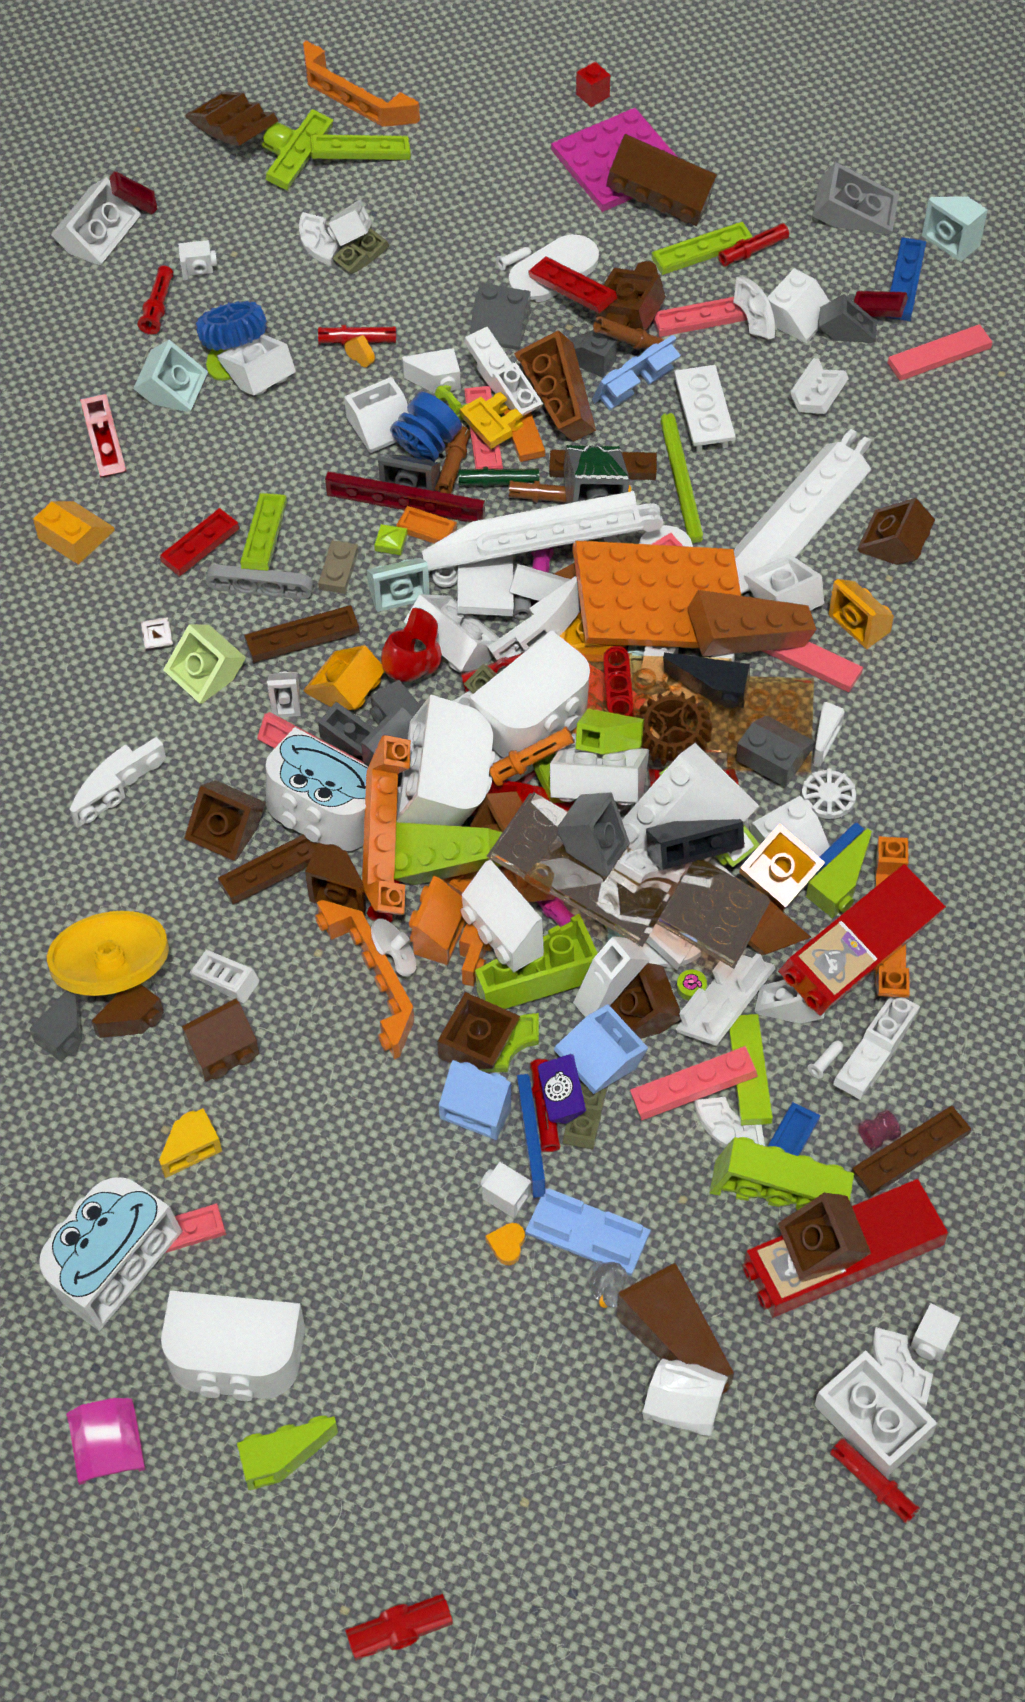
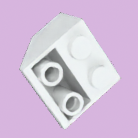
M392 377L344 396L346 418L370 453L397 442L390 432V427L395 421H398L400 414L408 413V404L403 392Z

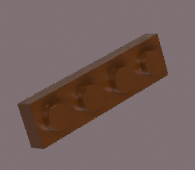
M550 450L549 477L564 478L563 467L566 450ZM621 452L630 480H656L657 453Z
M348 605L248 633L244 637L252 662L254 663L360 633V629L352 606Z
M303 834L218 877L219 885L232 905L306 868L318 843L310 841Z
M951 1105L854 1166L851 1172L854 1173V1178L868 1196L871 1197L969 1135L971 1127Z

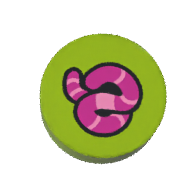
M694 969L683 971L677 979V992L683 999L689 1001L699 988L706 991L707 979L705 975Z

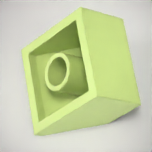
M189 624L163 671L197 702L204 703L234 680L246 657L210 625Z

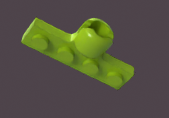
M312 109L296 130H292L279 122L267 128L263 136L264 142L262 146L266 150L278 155V157L267 171L265 180L288 190L312 156L310 135H327L333 127L334 120Z

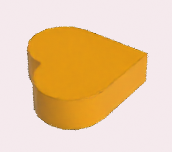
M364 335L355 337L345 344L347 355L352 360H357L361 366L368 367L375 362V354Z
M509 1223L486 1235L485 1240L497 1260L501 1264L510 1266L520 1259V1247L525 1242V1231L521 1225Z

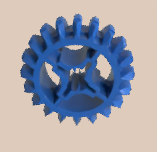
M228 302V304L220 305L204 312L196 322V330L202 345L208 349H235L238 346H244V344L252 343L253 340L259 339L260 335L265 333L267 321L264 311L256 302Z

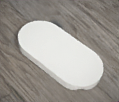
M562 236L517 263L509 274L510 288L531 291V300H535V302L546 301L557 295L558 292L531 279L528 271L547 256L587 276L597 267L599 259L598 247L591 239L585 236Z

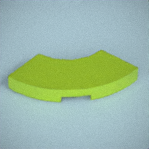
M539 1013L520 1015V1020L493 1069L478 1070L483 1072H508L511 1060L519 1051L526 1047L539 1045Z

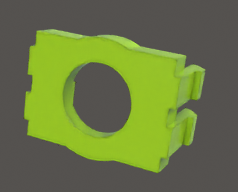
M438 386L435 390V397L442 402L447 400L449 407L458 418L464 420L459 413L460 408L467 404L461 405L450 392L452 386Z

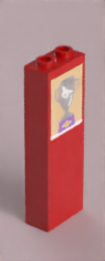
M904 863L794 953L778 972L783 976L785 982L802 996L806 1004L821 1016L934 921L946 906Z
M919 1179L910 1181L852 1206L871 1254L847 1269L802 1282L798 1277L783 1236L746 1250L742 1268L748 1281H754L758 1289L756 1294L761 1307L764 1310L768 1309L772 1318L943 1246L948 1231Z

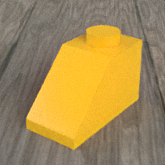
M204 1108L198 1111H189L174 1122L159 1159L165 1178L222 1152L219 1137Z

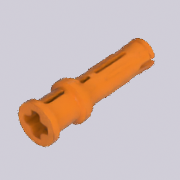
M564 727L562 730L519 752L517 750L510 751L507 757L493 763L489 772L499 787L508 778L516 774H524L527 771L526 767L570 744H574L575 741L569 729Z

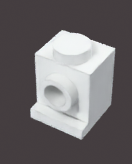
M209 240L178 243L183 280H188V276L213 273L212 266H217L215 250L210 251Z

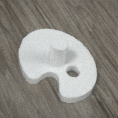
M377 919L373 922L371 936L378 952L381 955L388 953L393 957L395 969L400 975L407 977L412 975L416 970V959L408 943L409 937L385 919Z

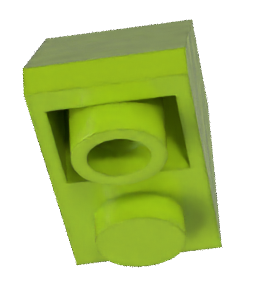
M587 709L577 722L575 749L604 755L640 748L642 746L644 719Z

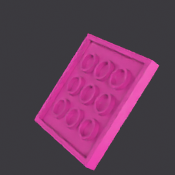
M632 108L551 143V151L602 212L633 199L606 186L610 168L624 134L677 156L636 108Z

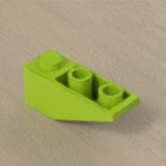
M317 1416L310 1419L307 1424L296 1427L293 1424L284 1425L276 1429L274 1433L267 1435L255 1433L246 1436L243 1441L237 1442L248 1491L282 1482L336 1436L338 1430L335 1416L329 1418L327 1416Z

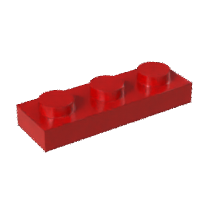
M221 508L217 509L160 554L161 562L180 577L238 531V522Z

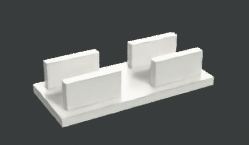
M716 366L675 370L676 384L692 443L696 451H702V445L721 443L722 448H728V441H735L736 437Z
M731 946L712 972L715 979L706 991L699 988L679 1013L682 1021L676 1027L677 1033L717 1046L775 970L774 964L764 962L762 955L757 953L753 958L741 955L737 947Z

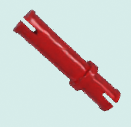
M781 223L752 238L741 239L734 246L719 251L718 259L724 267L740 259L746 260L751 257V254L789 238V229L784 223Z
M341 325V327H318V344L342 343V346H345L348 341L361 335L365 336L368 343H396V326L347 327V325Z
M536 1059L530 1062L533 1081V1087L531 1088L532 1096L535 1098L541 1142L540 1148L542 1152H555L561 1148L557 1123L549 1120L538 1071V1065L548 1060Z
M842 1438L835 1445L837 1449L833 1448L830 1455L834 1456L877 1496V1502L881 1505L885 1503L905 1524L911 1521L915 1516L913 1513H917L920 1507L898 1489L899 1484L895 1480H888L853 1448L845 1438Z

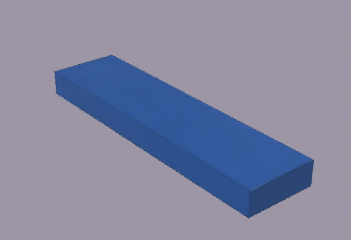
M901 238L890 292H906L908 300L902 317L886 318L911 321L927 241Z
M528 1074L517 1075V1091L533 1198L544 1197V1194H546L545 1175L530 1076Z

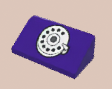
M568 1054L538 1065L547 1113L551 1122L567 1124L586 1112L574 1054Z

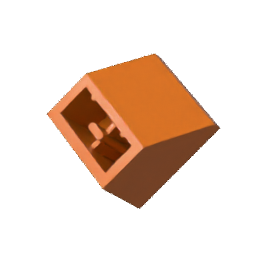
M433 876L430 885H425L421 892L419 910H414L409 920V927L412 928L410 942H413L414 955L448 965L466 924L461 914V908H463L462 896L439 877Z

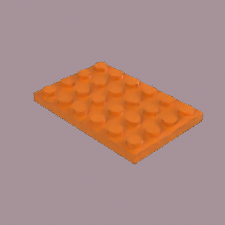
M575 540L572 546L585 643L700 648L687 608L696 592L703 590L741 596L734 549Z

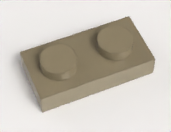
M331 540L318 582L319 590L346 594L359 551L358 544Z

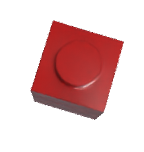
M596 61L576 72V95L590 107L597 105L610 97L611 75Z

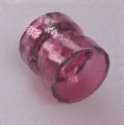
M887 1109L877 1113L876 1118L872 1120L866 1119L858 1123L859 1134L865 1145L872 1151L882 1147L883 1142L886 1140L893 1141L901 1137L900 1126L894 1115Z

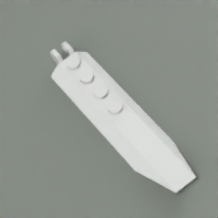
M851 429L844 435L841 443L826 444L734 549L741 594L750 590L745 581V574L789 554L796 558L868 475L871 468L862 455L870 445L871 440L869 438H862L856 449L853 450L849 447L854 442L857 432Z
M631 491L473 521L422 551L423 560L427 562L428 571L574 544L575 540L589 541L642 530L651 532L662 528L664 522L662 516L660 517L659 515L661 512L659 505L654 503L637 505L635 493Z

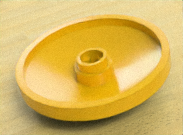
M110 911L86 917L63 930L53 940L48 949L47 964L52 979L64 990L88 996L108 995L133 988L152 977L166 961L169 944L164 927L153 917L134 911Z

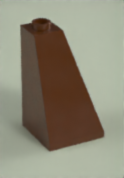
M676 1263L618 1292L616 1317L619 1322L660 1360L663 1358L669 1361L679 1360L685 1364H697L725 1375L728 1379L722 1395L730 1390L734 1372Z

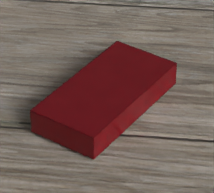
M116 171L109 176L113 195L150 214L157 210L153 190Z
M857 291L853 302L873 317H902L908 297L906 292Z

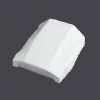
M662 1358L657 1365L649 1386L643 1408V1419L646 1421L652 1419L675 1428L711 1436L714 1430L713 1424L720 1398L728 1377L697 1364H685L679 1360L669 1361Z

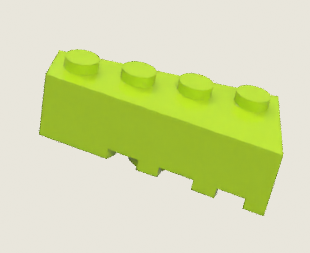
M396 822L394 880L418 885L431 882L433 876L445 879L479 871L484 863L490 859L497 867L511 864L509 834L489 828Z
M580 913L571 917V922L562 927L557 925L549 929L548 934L543 936L544 955L521 969L513 972L506 963H500L497 958L476 969V988L479 998L507 1009L581 986L593 958L598 952Z
M734 1137L715 1160L709 1194L720 1196L721 1190L737 1193L736 1199L749 1201V1197L765 1198L770 1206L780 1207L796 1204V1209L799 1210L824 1192L846 1195L850 1201L854 1173L846 1171L842 1166L836 1164L826 1165L816 1162L810 1156H796L786 1153L780 1147H766L755 1143L750 1138Z

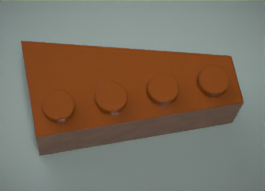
M558 330L514 353L517 360L522 364L527 377L532 381L537 394L545 403L544 406L557 428L574 442L596 431L574 344Z
M698 590L687 607L702 656L805 647L817 630L809 605Z
M517 792L486 794L470 827L489 828L509 834L511 864L499 866L498 869L505 873V877L527 902L554 900L564 882L562 872L558 869L550 854V850L542 840L537 827L534 825Z

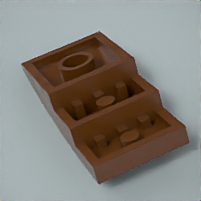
M223 91L185 114V117L200 130L218 140L238 146L278 122L274 112H264L259 102H248L245 94L241 92Z

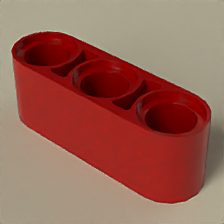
M613 646L605 651L603 657L607 709L609 713L617 714L624 712L626 713L625 716L634 717L629 654L625 648ZM621 663V665L614 666L613 664ZM619 687H620V688H624L623 690H619V691H618V690H614L615 688H619Z

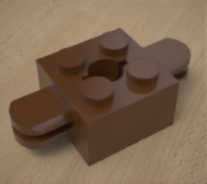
M643 261L638 263L635 270L613 268L603 285L614 290L617 299L600 314L595 312L596 318L602 316L634 329L642 328L646 331L666 298L656 264L651 261Z

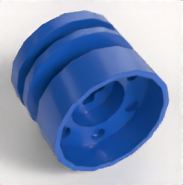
M421 391L408 404V413L400 414L398 421L392 424L390 432L395 440L417 459L435 462L439 458V454L445 450L444 442L449 443L462 429V423L454 411L444 402L429 393Z

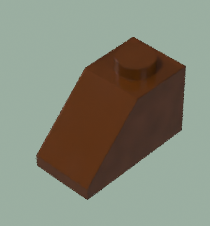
M139 984L119 992L91 1021L95 1034L99 1038L143 1034L149 1027H154L160 1021L164 1012L160 998Z

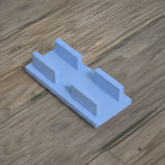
M672 335L659 344L651 345L639 357L631 358L619 370L614 369L601 380L592 401L596 403L601 400L610 411L634 395L632 388L641 382L637 377L641 374L650 385L672 371L674 367L671 363L681 356L673 346L676 337Z
M545 1188L546 1194L540 1198L525 1230V1234L632 1276L651 1230L611 1212H604L584 1204L583 1201L550 1188Z

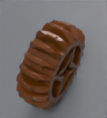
M670 691L668 697L665 698L659 693L657 701L649 698L647 706H641L639 709L640 715H636V718L644 719L641 748L649 749L652 762L660 758L663 766L668 761L673 762L680 753L694 743L705 752L707 743L712 739L711 731L713 730V725L710 720V713L705 711L703 702L696 703L694 695L685 699L683 691L678 697L674 696L672 691ZM687 719H690L696 726L695 732L690 730V726L686 724ZM652 726L657 728V732L660 733L659 739L651 733L650 729Z

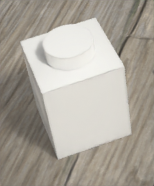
M501 1162L498 1163L494 1170L489 1169L481 1181L482 1198L513 1218L531 1195V1181Z
M930 1303L914 1335L910 1348L916 1350V1353L924 1359H935L941 1362L956 1331L960 1317Z

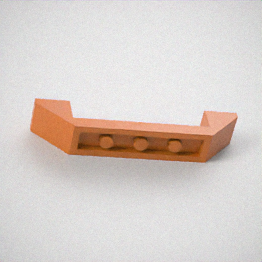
M307 40L303 43L308 86L382 127L417 124L420 121L419 102L414 98L399 92L387 103L365 89L329 71L326 68L325 50Z
M383 735L366 771L362 882L364 884V892L375 911L403 915L405 908V884L394 883L398 774L410 769L411 740Z
M878 837L875 887L904 863L908 867V838ZM906 944L875 970V987L878 996L909 998V968H906Z
M325 900L318 901V914L315 915V919L320 930H326L331 940L350 933L356 946L360 944L364 951L361 954L368 969H374L376 973L374 979L381 993L386 992L389 997L387 1004L393 1016L380 1021L381 1033L378 1034V1039L384 1051L390 1050L394 1059L399 1058L414 1023V1009L386 955H381L376 949L371 936V927L363 912Z

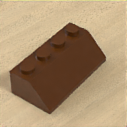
M624 134L610 168L606 186L616 192L628 195L638 202L657 208L660 212L675 216L685 223L697 226L709 204L717 174Z

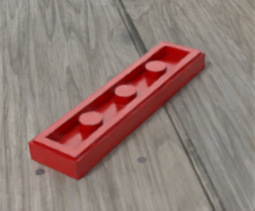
M547 256L528 271L531 279L599 314L617 299L614 290Z

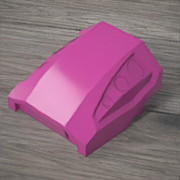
M110 1398L87 1403L66 1413L79 1485L86 1484V1481L130 1470H146L132 1398Z

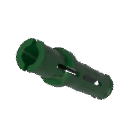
M483 466L482 469H458L459 486L476 485L488 488V486L495 485L510 486V480L526 483L540 481L539 468L488 469V466Z

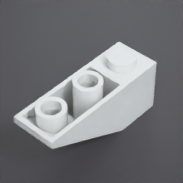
M612 937L593 958L573 1003L584 1017L607 1004L610 1006L650 959L632 938Z

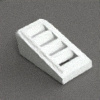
M824 702L821 709L813 757V765L816 767L821 766L843 724L844 709L828 702Z
M209 950L203 953L190 971L192 977L232 999L237 998L241 1003L246 1002L259 983V978L252 968ZM214 962L215 965L213 966V968L211 969V971L207 974L206 971H207L208 968L211 966V964ZM224 968V970H223V972L221 973V975L217 978V976L219 975V973L221 972V970ZM235 974L234 977L231 979V981L228 983V981H229V979L232 977V975Z

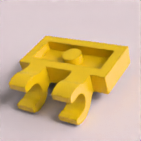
M502 392L496 393L487 401L481 396L460 408V416L490 449L512 437V431H517L523 427V423L519 420L523 415L517 408L511 410L502 418L499 416V414L508 410L504 403L507 401V398Z

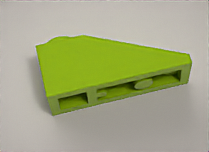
M868 828L808 883L806 897L832 919L840 911L846 912L854 903L853 896L872 831Z

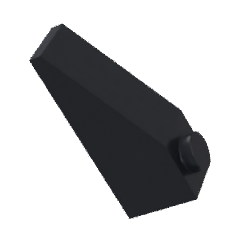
M664 652L663 663L665 673L714 704L722 705L726 708H744L750 681V664Z
M741 819L673 821L646 828L648 856L662 870L745 848L744 827Z

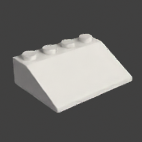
M694 743L678 755L622 819L630 842L628 847L632 851L637 849L647 851L646 828L673 821L741 819L744 823L759 805ZM712 857L692 862L681 879L687 881L705 866Z

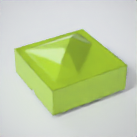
M381 524L374 545L375 551L402 555L408 535L407 528Z

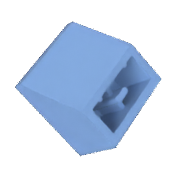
M609 1004L586 1016L554 1048V1051L560 1057L574 1054L578 1076L593 1094L634 1071L648 1050L643 1041Z
M453 1060L439 1102L440 1119L497 1140L511 1111V1082L507 1081L500 1074H488L478 1070L471 1063H459Z

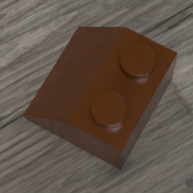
M917 498L876 509L857 550L862 554L895 565L913 562L921 555V550L930 535L935 518Z
M216 780L200 785L184 839L236 861L257 830L266 802Z
M318 842L305 870L309 902L317 904L318 901L325 900L362 911L364 916H366L364 884L348 853L337 845H325Z
M647 963L610 1005L640 1039L663 1033L681 1019L679 1015L681 1011L664 967L652 963Z
M465 992L437 1041L438 1058L452 1063L453 1060L459 1063L468 1062L475 1065L478 1069H493L516 1028L520 1016Z
M237 998L181 1026L188 1055L205 1083L211 1079L223 1077L228 1070L238 1065L248 1064L255 1056L259 1055L256 1037Z
M824 1192L777 1223L798 1277L802 1282L847 1269L871 1254L849 1198L846 1195Z

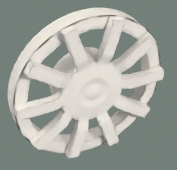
M829 768L813 772L804 781L801 796L818 817L835 819L851 811L856 800L855 784L845 773L842 774ZM821 777H827V782L824 783ZM832 777L837 778L835 783H831ZM816 780L820 786L811 784V782ZM843 781L846 786L839 788V784ZM807 788L817 791L811 794L806 793ZM850 790L851 796L841 794L843 791ZM817 798L818 801L813 806L808 799ZM840 799H844L850 802L845 807L841 803ZM820 805L827 807V812L819 810ZM837 805L840 808L839 811L832 812L833 806Z

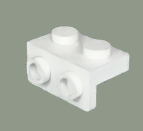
M813 358L791 390L792 399L798 412L826 414L849 379L846 371L823 370L820 360Z

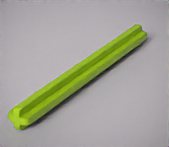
M664 413L661 416L660 422L686 532L692 544L700 543L703 540V531L675 415L673 413Z

